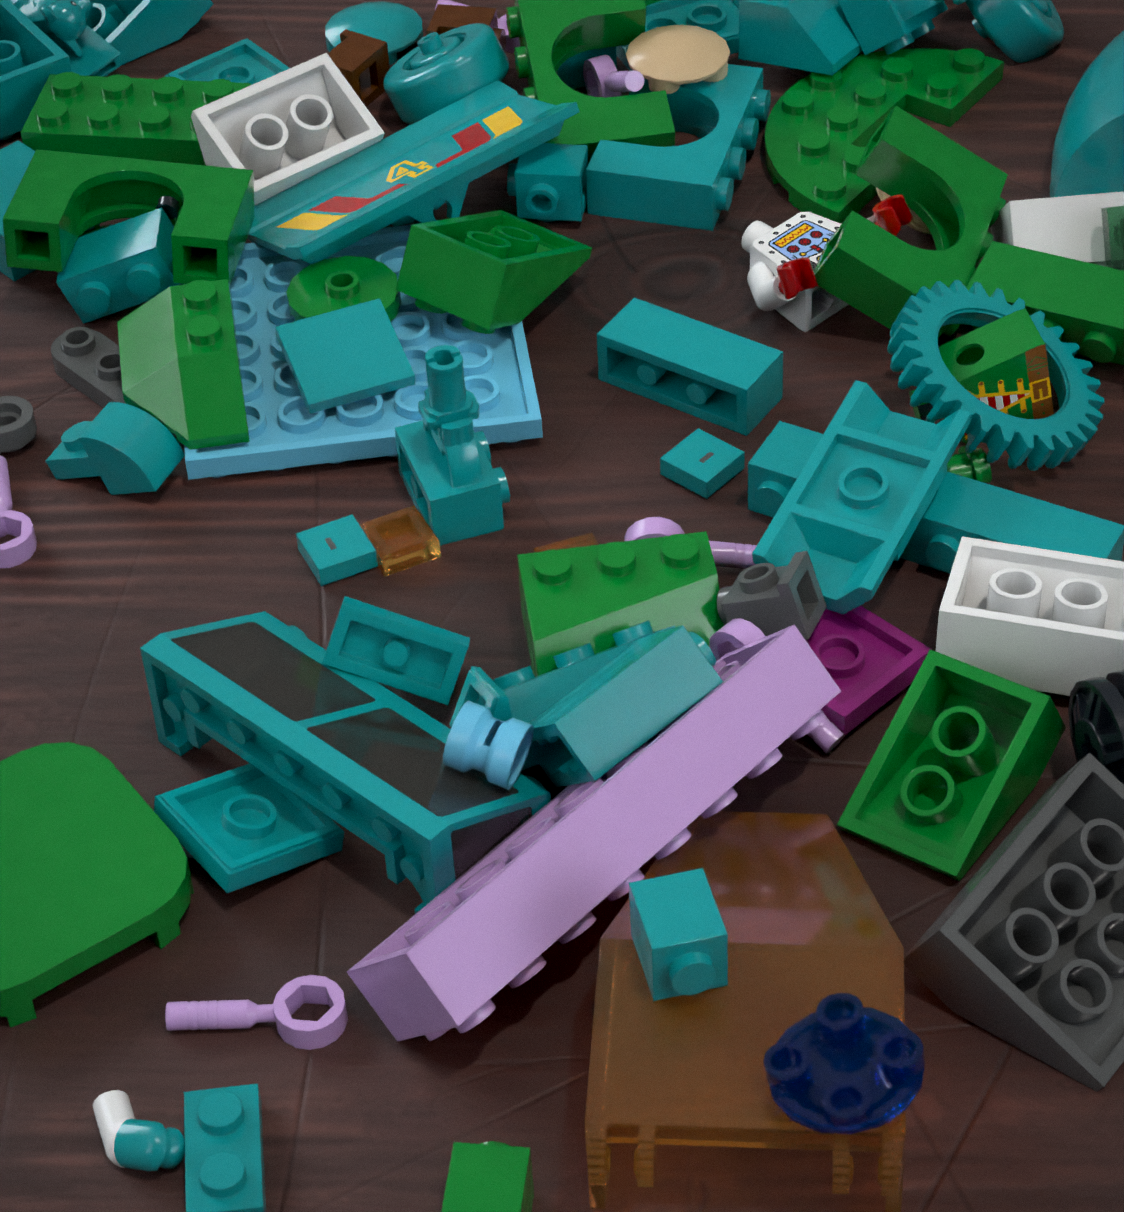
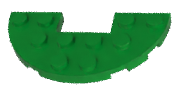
M909 48L899 49L889 55L885 51L856 56L833 75L811 72V74L790 87L779 98L767 119L765 128V162L773 184L780 183L789 192V202L801 212H811L837 223H843L852 210L858 213L878 194L874 185L857 176L855 172L869 139L893 108L898 106L908 113L951 127L1003 79L1004 61L984 56L981 51L972 48L958 51Z

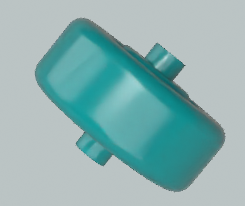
M968 0L965 2L974 16L972 24L979 35L984 39L989 37L1005 55L1015 62L1023 63L1036 59L1051 51L1064 38V27L1061 18L1051 0Z
M473 23L457 27L440 35L437 32H433L421 38L417 42L418 47L403 56L389 69L384 77L383 86L400 119L411 125L497 80L502 82L509 71L510 63L494 30L486 24Z

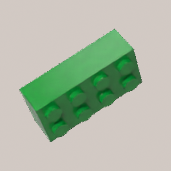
M74 72L50 74L21 130L22 142L34 151L38 149L206 165L191 119L192 111L250 86L251 83H235L226 79L191 81L180 80L176 77H162L159 79L130 78L123 74L108 77L81 76Z

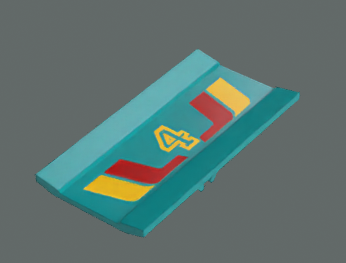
M497 80L255 205V218L247 239L293 260L300 259L314 264L388 225L400 226L413 223L414 220L420 223L437 221L433 215V210H437L445 202L447 204L446 216L448 218L459 217L469 182L558 136L564 120L580 112L577 102L553 105L519 95L516 90Z

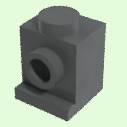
M808 551L795 552L787 566L775 567L771 563H760L748 567L740 572L732 586L720 588L717 594V610L723 624L726 625L732 619L742 618L753 623L765 636L795 625L804 639L808 640L827 607Z

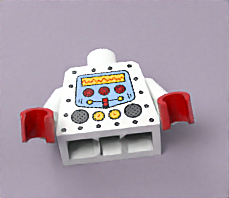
M894 195L880 201L872 208L874 215L867 218L894 236L900 232L901 226L909 224L913 220L903 195ZM800 212L775 228L762 221L752 222L747 227L742 236L741 244L742 248L750 253V271L748 272L747 280L759 309L763 311L777 310L797 328L806 333L849 305L819 287L814 275V270L825 244L842 223H837L811 212Z

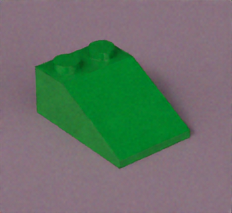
M502 210L413 224L410 228L396 290L416 298L415 305L423 310L440 314L448 312L462 318L461 324L465 328L478 333L492 334L497 328L519 324L590 258L592 247Z
M930 649L843 811L837 826L847 833L960 881L1035 788L1066 726L1050 696Z

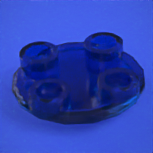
M836 993L822 999L815 1013L809 1014L786 1029L777 1043L767 1050L763 1061L773 1101L792 1121L817 1132L854 1134L881 1127L907 1110L922 1088L926 1063L922 1041L898 1018L871 1007H863L860 999L849 993Z

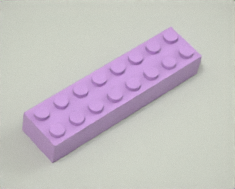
M795 625L722 656L713 666L723 681L720 685L596 781L567 786L347 971L350 978L397 1042L423 1035L429 1041H432L445 1034L451 1028H456L459 1033H464L481 1023L495 1010L496 1006L491 1001V998L507 984L510 988H515L536 975L547 963L541 955L557 940L560 944H565L586 931L596 920L591 912L594 907L606 897L609 901H614L628 893L630 882L644 879V875L639 869L653 856L659 860L680 848L691 837V833L686 828L699 815L703 819L709 818L728 806L738 795L733 786L745 775L748 779H752L768 770L782 757L781 752L777 748L789 737L792 740L803 737L826 719V715L821 709L838 695L841 690Z

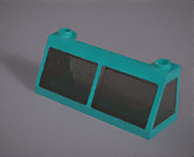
M266 611L160 633L140 647L160 743L181 757L194 746L199 749L211 739L218 741L385 855L387 878L397 885L407 878L418 891L423 902L414 909L415 914L551 801V793L546 790L541 782L529 775L524 776L520 773L513 787L507 790L489 783L485 774L472 769L463 773L443 764V753L451 730L450 728L376 681L322 664L326 652L324 648L308 639L305 633L296 626H288Z

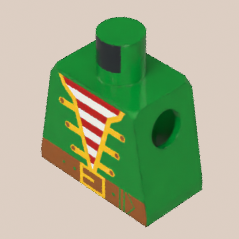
M1026 308L1006 315L939 347L940 355L955 379L973 396L988 406L1005 414L1024 419H1041L1054 414L1046 346ZM916 389L910 390V397ZM922 403L918 407H913L916 418L926 421V417L933 406L930 403ZM966 433L961 438V442L965 444L968 442Z

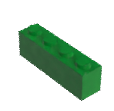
M991 242L966 287L968 291L974 282H979L989 297H991L996 288L1003 290L1006 301L1010 305H1013L1018 298H1021L1025 301V308L1029 315L1040 310L1045 313L1043 323L1045 327L1061 326L1064 329L1059 340L1064 343H1077L1080 349L1076 354L1088 356L1092 360L1101 363L1112 362L1124 365L1123 270L1000 242ZM972 326L973 329H978V328H980V327Z

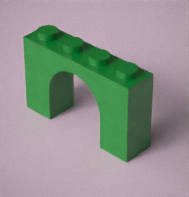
M515 0V6L506 7L510 39L519 38L520 47L514 48L518 79L527 78L529 87L523 88V96L553 105L577 102L580 111L564 120L560 134L545 143L587 145L588 164L600 139L657 147L675 145V128L666 90L607 98L593 97L573 90L556 73L566 60L576 54L593 49L629 45L636 37L644 33L646 22L644 0Z
M898 106L893 108L869 139L855 174L890 196L903 195L908 207L921 218L934 239L936 250H926L912 246L852 210L825 244L814 270L819 287L891 329L910 296H916L921 287L925 286L931 290L935 282L941 281L949 288L954 280H960L965 287L968 286L976 271L975 264L984 256L993 240V235L988 232V228L995 223L1000 215L999 211L1005 206L1006 200L1000 197L1008 176L1002 170ZM960 324L941 326L938 338L942 333L950 337Z
M36 149L3 217L7 267L63 272L75 242L83 232L106 221L133 218L153 211L157 207L159 198L170 196L180 203L177 217L169 219L174 226L171 234L173 283L188 284L196 280L216 281L228 279L230 286L255 218L253 170Z

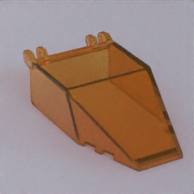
M719 811L706 819L699 815L686 827L691 833L690 839L668 856L659 860L656 859L643 880L703 868L728 934V986L705 990L695 995H680L653 1001L631 936L629 899L600 938L585 1111L590 1209L606 1210L608 1182L611 1169V1143L638 1144V1147L634 1150L633 1169L634 1175L637 1177L638 1187H654L657 1144L833 1151L832 1194H849V1186L853 1183V1157L850 1155V1151L881 1152V1156L877 1161V1183L881 1187V1196H884V1212H901L906 1142L904 947L828 814Z

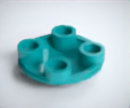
M385 1L364 2L347 7L333 15L325 26L326 45L329 52L341 43L340 33L347 29L387 42L389 65L397 61L398 52L403 51L423 37L422 18L415 10L399 3Z

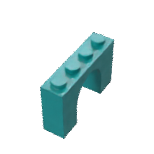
M728 64V74L721 81L706 82L702 80L697 83L682 84L676 92L667 94L675 131L701 137L697 141L679 146L657 147L600 139L586 168L588 214L713 231L721 210L728 211L730 209L734 180H742L746 166V151L754 150L756 147L759 121H766L769 115L771 92L770 90L763 89V68ZM644 78V85L641 90L629 92V95L652 92L649 89L648 79Z

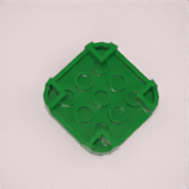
M71 742L44 743L20 751L0 761V1017H7L11 1028L37 1018L32 1002L34 998L147 936H150L161 950L181 934L179 921L191 902V894H194L187 856L178 838L114 764L92 747Z

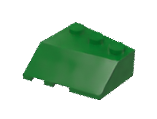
M707 531L558 550L551 549L517 555L521 611L532 671L535 677L557 669L553 656L587 643H591L594 654L616 646L613 633L648 620L653 632L674 625L675 627L683 625L688 633L694 632L698 634L708 646L710 637L724 626L717 610L718 574Z

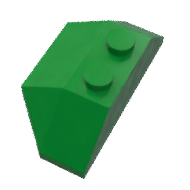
M228 279L216 281L196 280L185 285L170 286L117 322L122 393L126 404L142 409L155 417L170 432L176 434L177 440L190 450L250 442L233 303Z

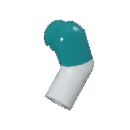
M111 1090L104 1092L94 1100L92 1106L107 1157L113 1164L122 1168L156 1171L159 1167L163 1169L175 1168L183 1160L185 1155V1138L181 1131L175 1127L165 1128L160 1122L135 1119L129 1097L125 1092Z

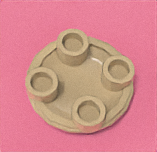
M670 25L654 28L641 33L630 42L626 52L629 67L632 70L639 71L645 79H648L649 89L652 92L666 90V94L676 92L682 84L697 83L702 80L718 82L723 80L728 74L730 50L726 40L714 31L698 26Z

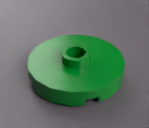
M340 256L323 259L305 267L292 278L286 291L290 316L292 315L295 321L380 298L391 322L397 316L401 305V294L396 290L397 276L384 263L367 257Z

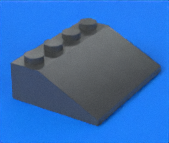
M1088 753L1049 786L900 962L957 1015L1096 1092L1105 1087L1124 1062V784L1091 753Z

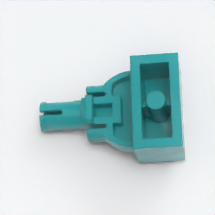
M838 0L865 55L881 47L889 55L914 42V39L936 28L932 19L948 9L944 0ZM952 0V1H953L954 4L960 5V4H962V3H964V2H966V1H968V0Z
M451 345L436 346L425 353L428 388L424 391V400L418 403L419 413L423 420L394 428L399 474L434 547L504 529L502 504L510 502L509 486L503 469L501 467L493 469L491 453L483 431L474 432L472 420L477 419L480 414L479 403L474 394L465 388L463 357L460 355V350Z

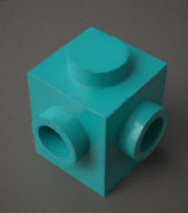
M543 143L520 155L518 163L509 164L507 192L509 196H516L517 217L537 219L543 222L557 220L582 221L587 202V145Z

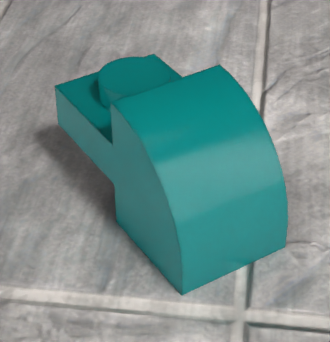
M108 402L92 422L83 421L67 429L61 436L62 442L45 461L56 480L100 476L110 494L116 495L156 491L184 458L185 453L173 434L149 413L129 404Z

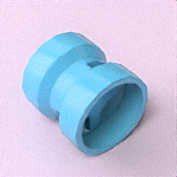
M468 700L460 709L448 735L443 753V764L463 773L472 769L485 774L489 783L510 790L517 781L527 759L534 736V726L516 718H511L505 722L492 717L487 707Z

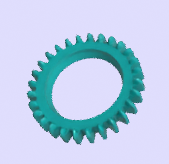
M954 280L949 288L941 281L935 282L931 290L925 286L921 287L916 296H910L891 326L889 333L891 339L887 347L888 353L893 356L890 369L893 372L903 370L898 378V388L905 390L911 386L917 387L910 397V406L918 407L922 403H930L933 408L927 415L926 421L931 423L936 422L938 419L947 418L959 409L971 412V422L965 431L968 437L965 451L966 453H971L981 442L986 443L989 450L987 453L988 463L998 460L1005 450L1009 455L1007 463L1010 469L1021 466L1026 458L1027 467L1030 471H1035L1043 465L1052 469L1060 465L1061 462H1068L1073 459L1098 430L1097 425L1104 415L1098 411L1104 404V398L1095 393L1101 385L1100 380L1087 375L1093 365L1090 361L1074 358L1080 346L1077 343L1061 342L1059 337L1064 329L1061 326L1045 327L1043 325L1045 313L1041 310L1029 315L1046 346L1049 378L1058 397L1059 410L1055 414L1041 419H1024L1005 414L980 401L955 379L940 355L938 334L941 326L950 324L982 327L1015 311L1024 309L1025 301L1018 298L1013 305H1010L1006 301L1003 290L996 288L991 297H989L979 282H974L969 291L960 280Z

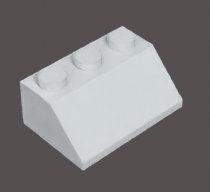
M327 53L197 108L191 114L206 166L253 170L254 206L381 141L385 134Z
M1124 192L1009 201L999 211V217L991 226L995 242L1110 268L1124 267Z
M962 536L939 609L935 651L1035 691L1070 696V692L1077 681L1093 677L1106 678L1108 673L1124 670V561Z

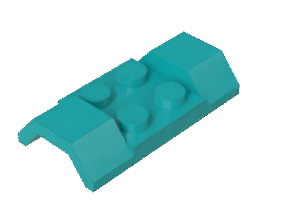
M855 380L753 551V563L755 565L771 563L775 567L787 566L795 552L808 551L827 610L845 614L871 600L893 560L898 561L945 478L947 464L971 422V412L959 409L937 424L890 411L867 383Z

